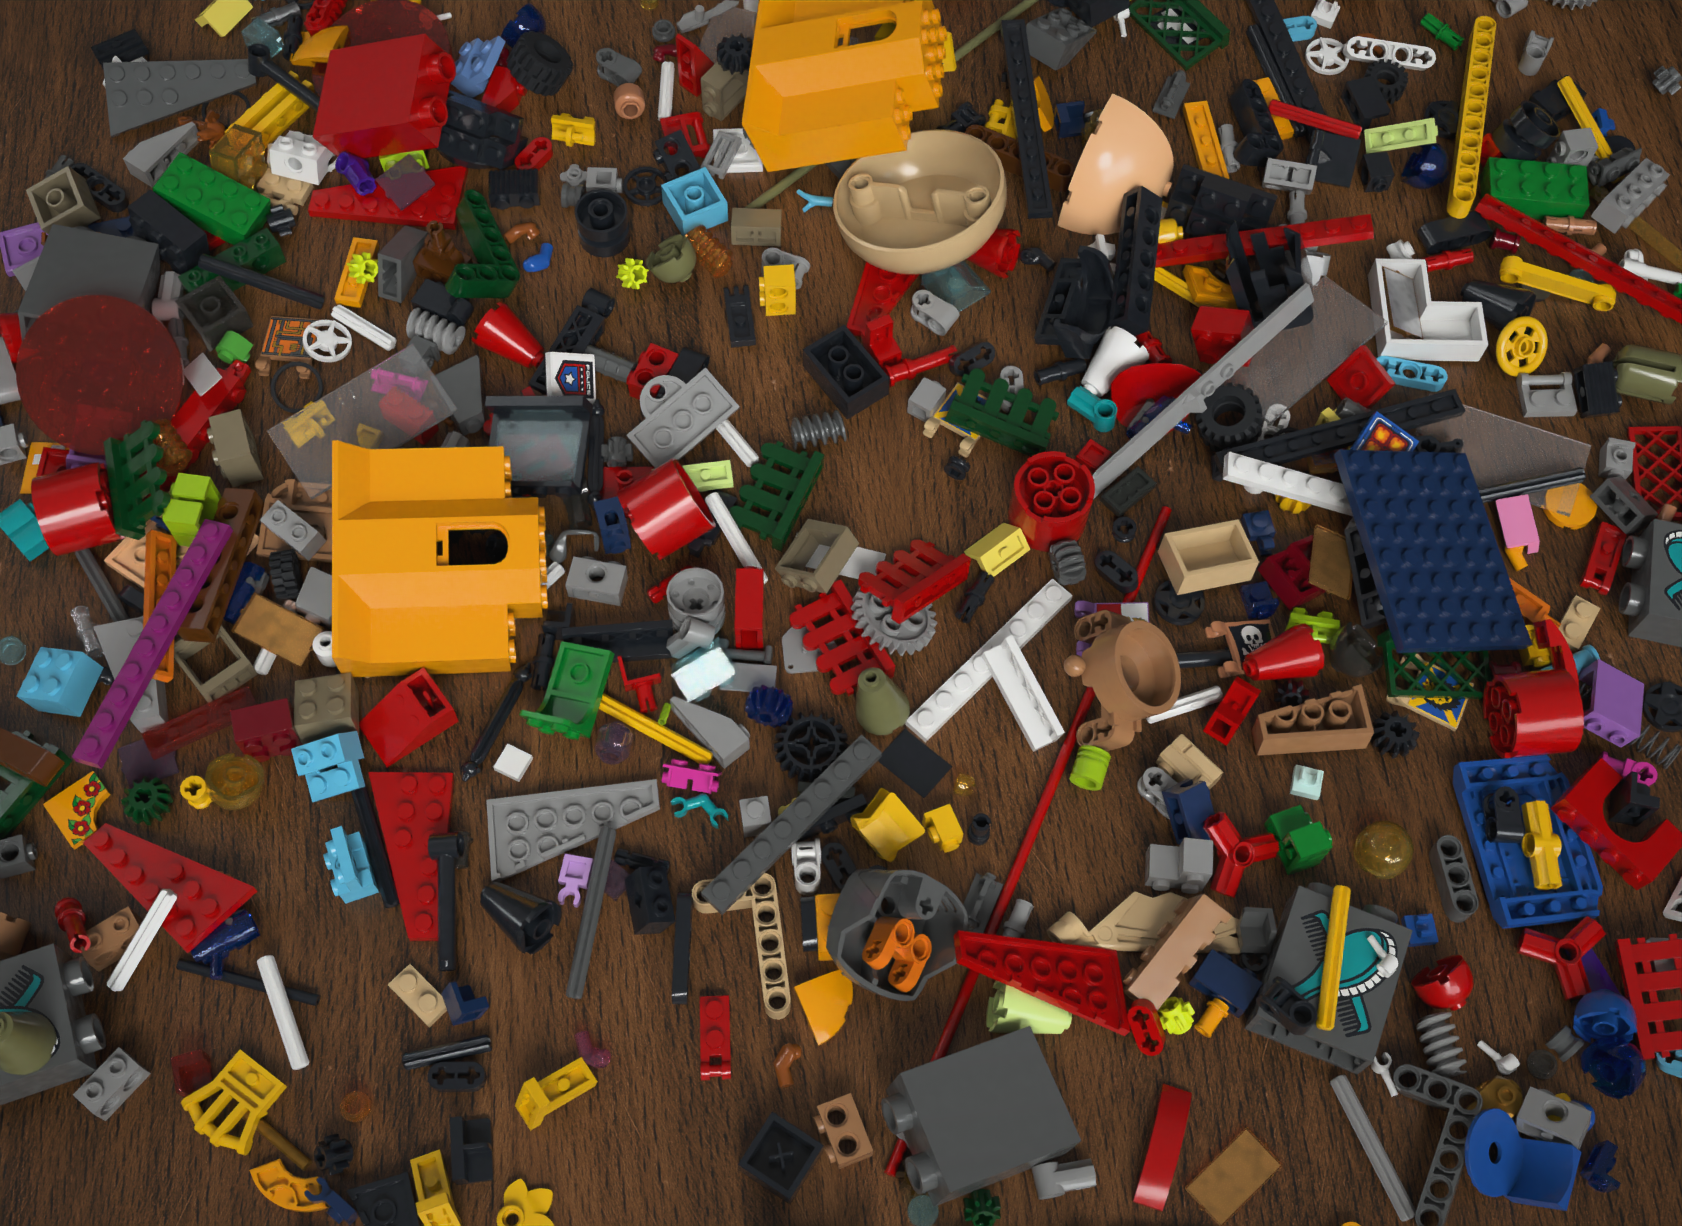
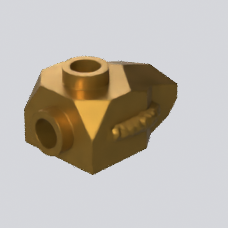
M1496 1075L1476 1087L1483 1100L1482 1111L1489 1108L1501 1109L1515 1120L1524 1102L1521 1094L1522 1090L1516 1082ZM1471 1097V1103L1465 1110H1472L1477 1106L1475 1098Z

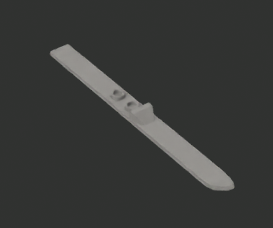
M1305 283L1098 468L1093 474L1095 483L1094 498L1189 413H1203L1207 409L1204 399L1211 396L1217 387L1231 378L1242 365L1314 302L1310 285Z

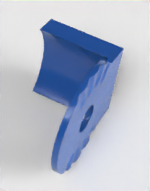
M1496 1108L1481 1111L1472 1121L1465 1142L1466 1169L1473 1186L1481 1194L1489 1197L1503 1195L1512 1203L1567 1211L1582 1152L1571 1144L1521 1138L1513 1119L1505 1111ZM1493 1142L1496 1143L1498 1148V1156L1494 1163L1489 1158V1148Z

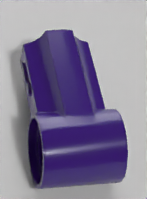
M347 152L340 153L335 164L336 171L346 176L358 194L365 196L368 193H373L377 186L375 178L369 171L368 161Z

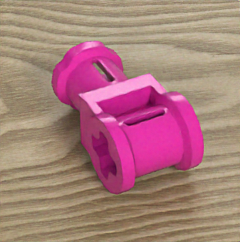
M1602 751L1598 759L1602 757L1623 778L1633 771L1638 773L1637 783L1645 784L1649 787L1657 780L1658 774L1656 769L1647 762H1636L1628 758L1623 762L1608 756V753Z

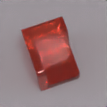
M202 1049L170 1057L175 1090L181 1097L185 1098L213 1081L210 1057Z

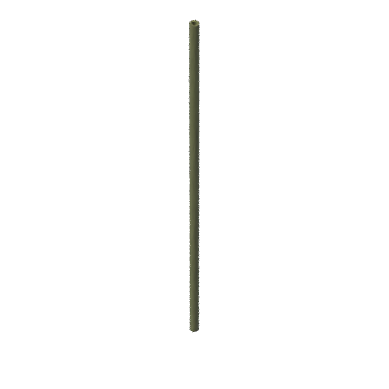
M1023 0L954 51L956 62L999 31L1001 20L1015 19L1039 0ZM817 165L798 167L744 208L760 209Z

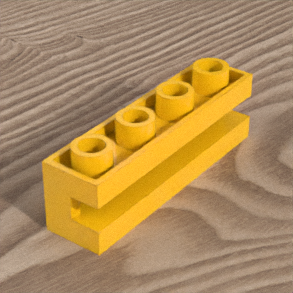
M293 71L289 72L290 75L300 81L296 73ZM304 80L302 84L315 93L313 84ZM277 83L225 131L230 147L253 161L268 147V144L278 138L309 106Z

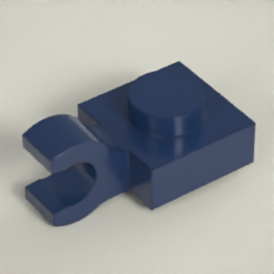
M1269 511L1243 514L1241 521L1249 542H1257L1261 557L1272 555L1271 549L1275 547L1273 538L1276 531Z
M318 1177L316 1181L322 1186V1192L319 1195H312L310 1191L306 1190L304 1192L305 1196L312 1203H326L329 1207L326 1213L335 1222L340 1224L344 1220L350 1226L359 1217L357 1212L335 1191L330 1189L326 1180Z

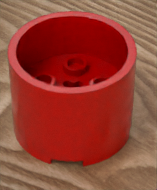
M1042 452L1027 459V462L1019 469L1015 476L1008 509V521L1010 525L1021 528L1030 548L1049 552L1051 545L1056 544L1058 541H1078L1085 530L1095 495V483L1091 472L1085 464L1081 465L1076 460L1067 457L1066 453Z
M675 458L668 460L617 492L621 506L623 508L628 507L629 509L627 514L632 521L631 525L652 555L658 552L657 557L659 560L664 559L716 527L714 518L705 500L688 473Z
M91 463L32 479L31 494L35 514L44 539L56 556L116 542L125 538V536L115 533L108 473L104 463Z
M1551 669L1496 674L1493 681L1486 683L1483 695L1484 719L1489 718V727L1493 736L1489 737V742L1498 756L1501 758L1567 753L1573 752L1578 748L1583 735L1584 712L1578 686L1567 670Z

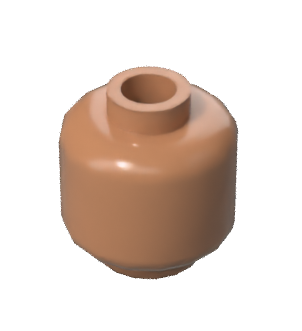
M633 83L621 84L616 88L613 95L616 113L624 119H635L641 116L645 110V98L642 89Z

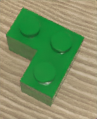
M1301 805L1270 815L1264 823L1266 831L1273 833L1279 843V852L1277 854L1288 876L1319 865L1333 847L1329 831L1323 828L1320 821L1312 823L1310 815L1303 811Z

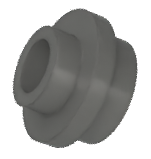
M658 20L652 28V35L659 42H668L676 34L675 27L669 20Z

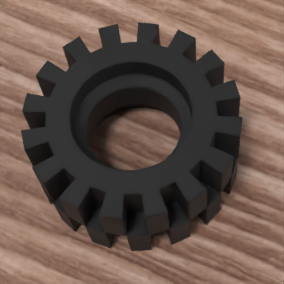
M1380 59L1379 63L1374 61L1372 65L1368 66L1364 77L1373 76L1386 103L1388 101L1389 104H1393L1394 101L1400 100V97L1403 95L1409 79L1407 78L1408 73L1404 72L1405 68L1403 66L1398 67L1400 63L1395 62V64H1391L1392 60L1390 59L1385 63L1384 59ZM1377 79H1385L1392 85L1382 84Z
M290 549L271 552L269 555V566L271 568L270 575H272L271 580L272 584H274L273 589L276 592V597L279 601L298 598L303 579L301 578L302 572L296 551Z

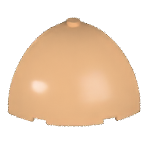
M1115 94L1111 95L1098 119L1099 123L1095 133H1091L1068 188L1070 192L1067 201L1063 203L1057 225L1064 229L1088 235L1119 233L1125 193L1143 186L1162 198L1163 196L1167 197L1172 189L1173 183L1170 182L1174 161L1166 136L1144 111Z

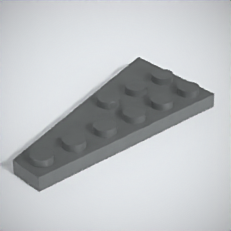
M248 59L103 63L110 136L113 138L120 135V133L131 129L135 130L142 125L168 118L190 110L197 105L212 102L219 97L227 94L231 95L234 92L257 85L256 76L251 75L248 71Z

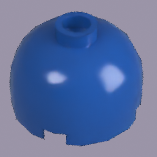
M1608 989L1596 990L1585 994L1576 1004L1573 1029L1579 1037L1590 1043L1591 1038L1601 1040V1045L1604 1046L1622 1045L1630 1042L1633 1039V1033L1637 1032L1636 1012L1629 1000L1624 996Z

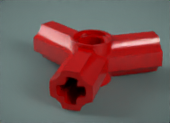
M1218 812L1210 815L1204 821L1205 824L1203 826L1210 839L1213 840L1219 858L1210 889L1235 898L1245 867L1250 866L1253 862L1275 858L1277 852H1279V843L1275 839L1274 834L1269 832L1242 838L1226 813Z
M1588 916L1584 917L1562 939L1524 928L1518 941L1517 953L1550 963L1556 970L1565 1001L1581 999L1585 994L1592 992L1581 958L1606 933L1596 920ZM1559 948L1566 949L1570 953V961L1564 960L1560 956Z

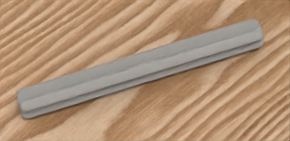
M1340 1075L1333 1078L1330 1084L1401 1221L1414 1218L1416 1210L1347 1076Z

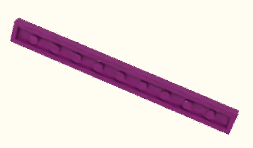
M208 519L204 520L72 755L76 762L99 769L103 768L231 536L233 530L230 525Z

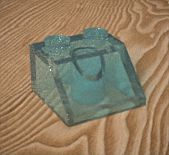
M964 260L949 268L922 274L921 284L933 295L952 304L958 312L991 293L987 285Z
M719 637L715 638L707 649L698 648L673 663L671 668V675L688 702L694 699L696 702L703 700L710 695L709 690L718 685L720 688L727 686L734 681L733 676L737 674L736 668Z

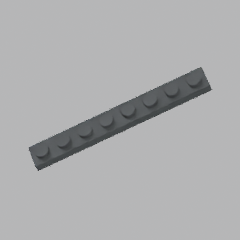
M860 735L701 892V896L723 915L882 757V752L863 735Z

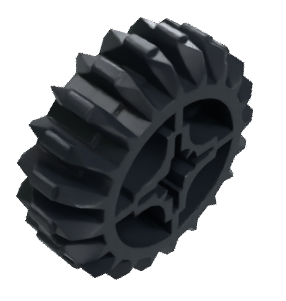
M812 710L809 712V717H804V714L800 712L798 713V720L790 716L788 718L789 725L782 724L780 726L782 733H777L775 736V740L778 742L774 744V751L777 752L775 760L776 762H782L780 764L782 772L789 770L788 778L792 779L798 775V783L799 781L803 782L804 778L809 779V782L813 783L814 779L818 778L849 747V744L845 743L848 740V736L846 733H841L843 731L841 724L834 726L835 718L833 716L826 721L825 713L823 712L819 714V717H814ZM807 731L803 738L792 741L798 734ZM816 731L825 734L831 741L820 738ZM811 738L815 746L813 757H810V750H808ZM791 754H795V757L804 758L807 765L797 761ZM828 754H832L825 762L816 765L819 758L828 757Z

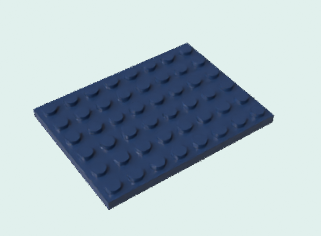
M1339 450L1334 454L1397 653L1526 649L1532 645L1466 453Z

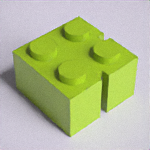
M178 473L176 482H173L170 488L172 499H170L168 506L163 509L162 519L178 545L190 547L204 520L213 521L218 508V501L222 497L211 477Z

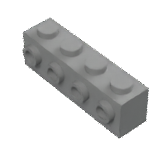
M1645 158L1602 200L1591 217L1614 234L1621 227L1626 229L1667 187L1664 182L1670 174L1664 171L1660 165Z

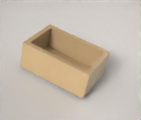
M1239 519L1165 533L1158 550L1160 559L1177 595L1250 581L1259 563Z

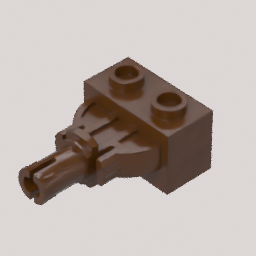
M434 220L427 224L428 235L424 240L425 244L414 258L413 265L417 276L446 284L454 267L461 263L473 264L472 257L466 252L458 251L455 248L451 237L444 233L442 223L439 222L438 224Z

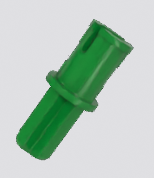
M1430 13L1426 14L1420 22L1421 26L1436 36V40L1440 39L1452 48L1453 51H1456L1458 49L1457 46L1460 47L1465 40L1451 30L1448 23L1443 24Z

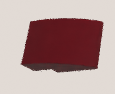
M1315 534L1293 542L1286 550L1267 557L1257 569L1289 610L1299 607L1327 591L1309 583ZM1351 565L1349 567V577L1352 575Z

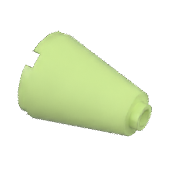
M997 980L994 982L993 988L998 990L994 998L989 997L986 1013V1026L990 1028L988 1031L993 1033H1011L1030 1026L1033 1034H1061L1064 1029L1070 1027L1072 1013Z

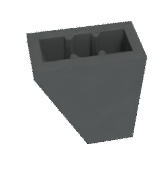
M405 225L378 253L379 297L399 303L404 301L417 276L413 260L425 244L424 240L428 232Z
M475 355L430 377L436 394L460 433L465 436L480 430L486 422L483 371L478 356Z

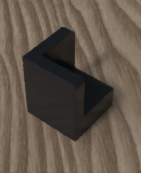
M567 603L566 611L548 610L547 619L542 623L544 635L546 633L556 636V640H563L562 628L575 627L576 614L573 603Z

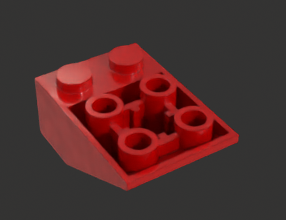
M423 667L399 682L359 722V728L388 768L459 722L451 704Z

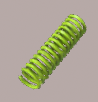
M664 703L658 719V724L660 725L666 724L671 709L669 703Z

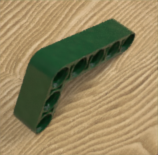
M467 190L455 212L479 264H457L450 274L445 288L450 295L457 298H508L520 279L519 270L485 198L476 190Z

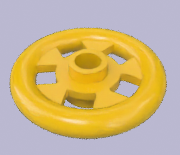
M1522 316L1510 321L1501 331L1496 343V358L1500 368L1508 375L1517 377L1518 373L1530 374L1543 361L1547 351L1548 339L1546 330L1541 322L1533 317ZM1526 327L1532 329L1530 336L1524 334ZM1515 331L1517 335L1510 341L1509 338ZM1535 342H1537L1536 351H1535V353H1533L1534 350H1535ZM1509 350L1511 355L1513 356L1510 360H1508L1506 352H1508ZM1526 358V364L1519 367V359Z

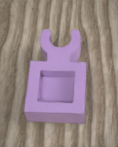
M570 854L564 855L558 882L560 885L566 886L558 894L560 905L564 904L566 896L573 895L575 897L573 901L574 907H579L581 903L579 888L588 889L594 862L593 858Z

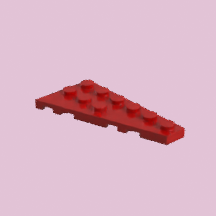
M455 166L418 174L402 175L401 179L394 181L390 180V178L375 180L377 187L373 193H368L365 196L358 194L351 184L313 190L308 212L311 217L426 227L430 221L435 220L438 224L439 222L442 223L444 229L456 230L458 218L455 211L463 197L469 170L466 167Z
M866 262L846 327L853 335L861 337V330L866 328V323L875 317L890 314L919 274L910 275L888 272Z
M368 772L407 936L410 941H438V860H432L429 856L428 839L431 834L450 833L455 776L453 773Z
M107 823L83 842L147 911H149L162 889H171L177 894V899L161 926L187 953L194 949L258 892L249 884Z
M960 930L953 935L956 963L1122 1036H1126L1130 1032L1117 950Z

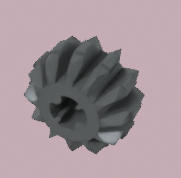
M1062 540L1051 545L1049 562L1058 583L1065 586L1077 584L1079 581L1084 580L1087 572L1085 568L1086 563L1084 562L1081 547L1078 546L1075 540Z

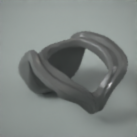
M569 529L563 531L557 538L548 556L553 562L561 563L567 558L566 535L593 534L594 549L598 551L599 536L591 530Z

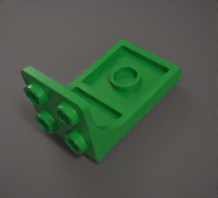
M561 641L542 704L535 712L520 710L519 716L527 720V725L536 727L539 732L554 735L556 731L563 733V737L572 740H579L580 736L590 738L615 654L609 650Z

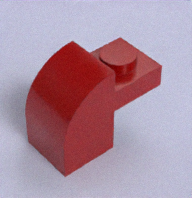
M889 314L873 318L870 322L866 323V328L861 330L864 348L881 368L886 364L892 366L900 363L902 351L893 338L894 321Z
M1237 676L1203 732L1227 746L1251 710L1261 690Z

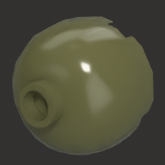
M677 234L661 242L658 245L660 250L656 254L652 251L646 260V266L651 273L665 283L688 280L697 262L696 250L687 236L683 238L681 234Z

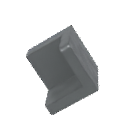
M1243 908L1236 928L1240 952L1270 953L1277 934L1272 908Z

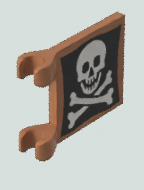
M1270 619L1227 623L1213 621L1210 624L1211 627L1205 628L1208 638L1225 635L1233 661H1226L1223 663V667L1217 668L1220 678L1245 674L1243 670L1245 656L1275 637Z

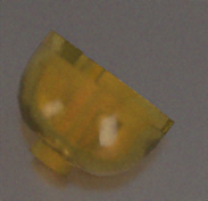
M228 753L217 757L207 767L205 774L206 793L211 801L220 808L227 810L247 808L260 797L263 791L264 769L260 762L252 756L244 754L243 758L235 757V753Z
M1383 820L1375 821L1363 828L1356 838L1353 851L1355 860L1366 873L1370 872L1379 879H1392L1402 874L1411 863L1414 846L1412 838L1403 827L1397 823Z

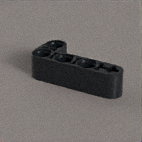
M1244 79L1229 98L1244 136L1243 140L1234 149L1233 156L1242 165L1265 167L1268 158L1276 159L1283 151L1284 145L1260 87L1253 80Z

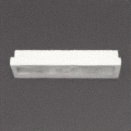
M1013 635L1008 636L1000 645L983 652L981 656L1034 752L1057 741L1065 732Z

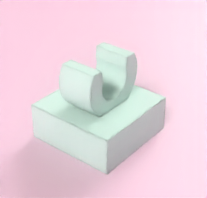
M1296 764L1293 770L1290 794L1318 800L1324 771Z

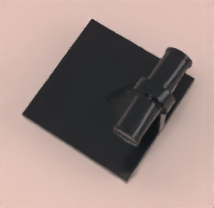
M1313 130L1305 164L1317 166L1314 181L1350 188L1361 140L1326 133L1322 130Z

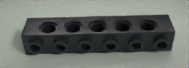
M1143 186L1125 193L1123 197L1109 327H1120L1133 336L1149 331L1163 198Z

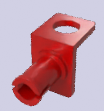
M621 655L617 656L625 692L636 691L640 713H648L646 701H648L650 712L657 710L658 707L655 702L652 686L661 683L660 673L627 681Z

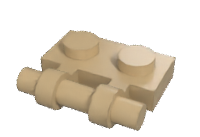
M271 168L266 169L257 184L260 194L270 199V207L282 204L284 209L290 208L293 215L298 213V206H295L294 203L303 206L314 188L312 183L272 174Z

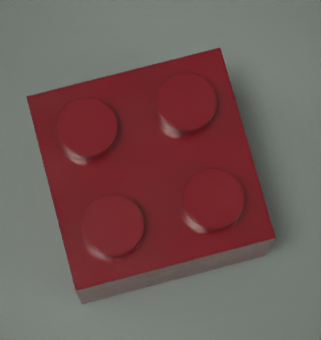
M288 698L230 711L234 741L249 762H265L270 757L278 755L290 756L292 755V748L303 745L294 728V707Z

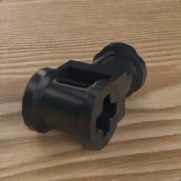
M965 102L951 114V121L945 125L937 126L936 129L965 133L966 129L971 125L984 126L986 117L982 114L979 115L973 109V105L970 102Z

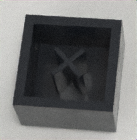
M771 1112L740 1160L738 1168L740 1172L788 1204H791L822 1155L824 1145L774 1112Z

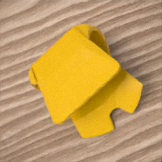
M882 787L862 813H857L850 817L852 827L857 830L876 852L877 856L889 862L895 859L898 850L925 833L924 827L896 794L888 792Z

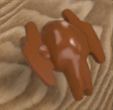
M213 110L207 113L205 122L193 120L190 116L177 117L179 127L193 122L197 129L200 130L197 132V136H200L198 142L209 140V149L211 150L219 146L220 140L225 135L226 127L217 120L220 118L219 113H215Z

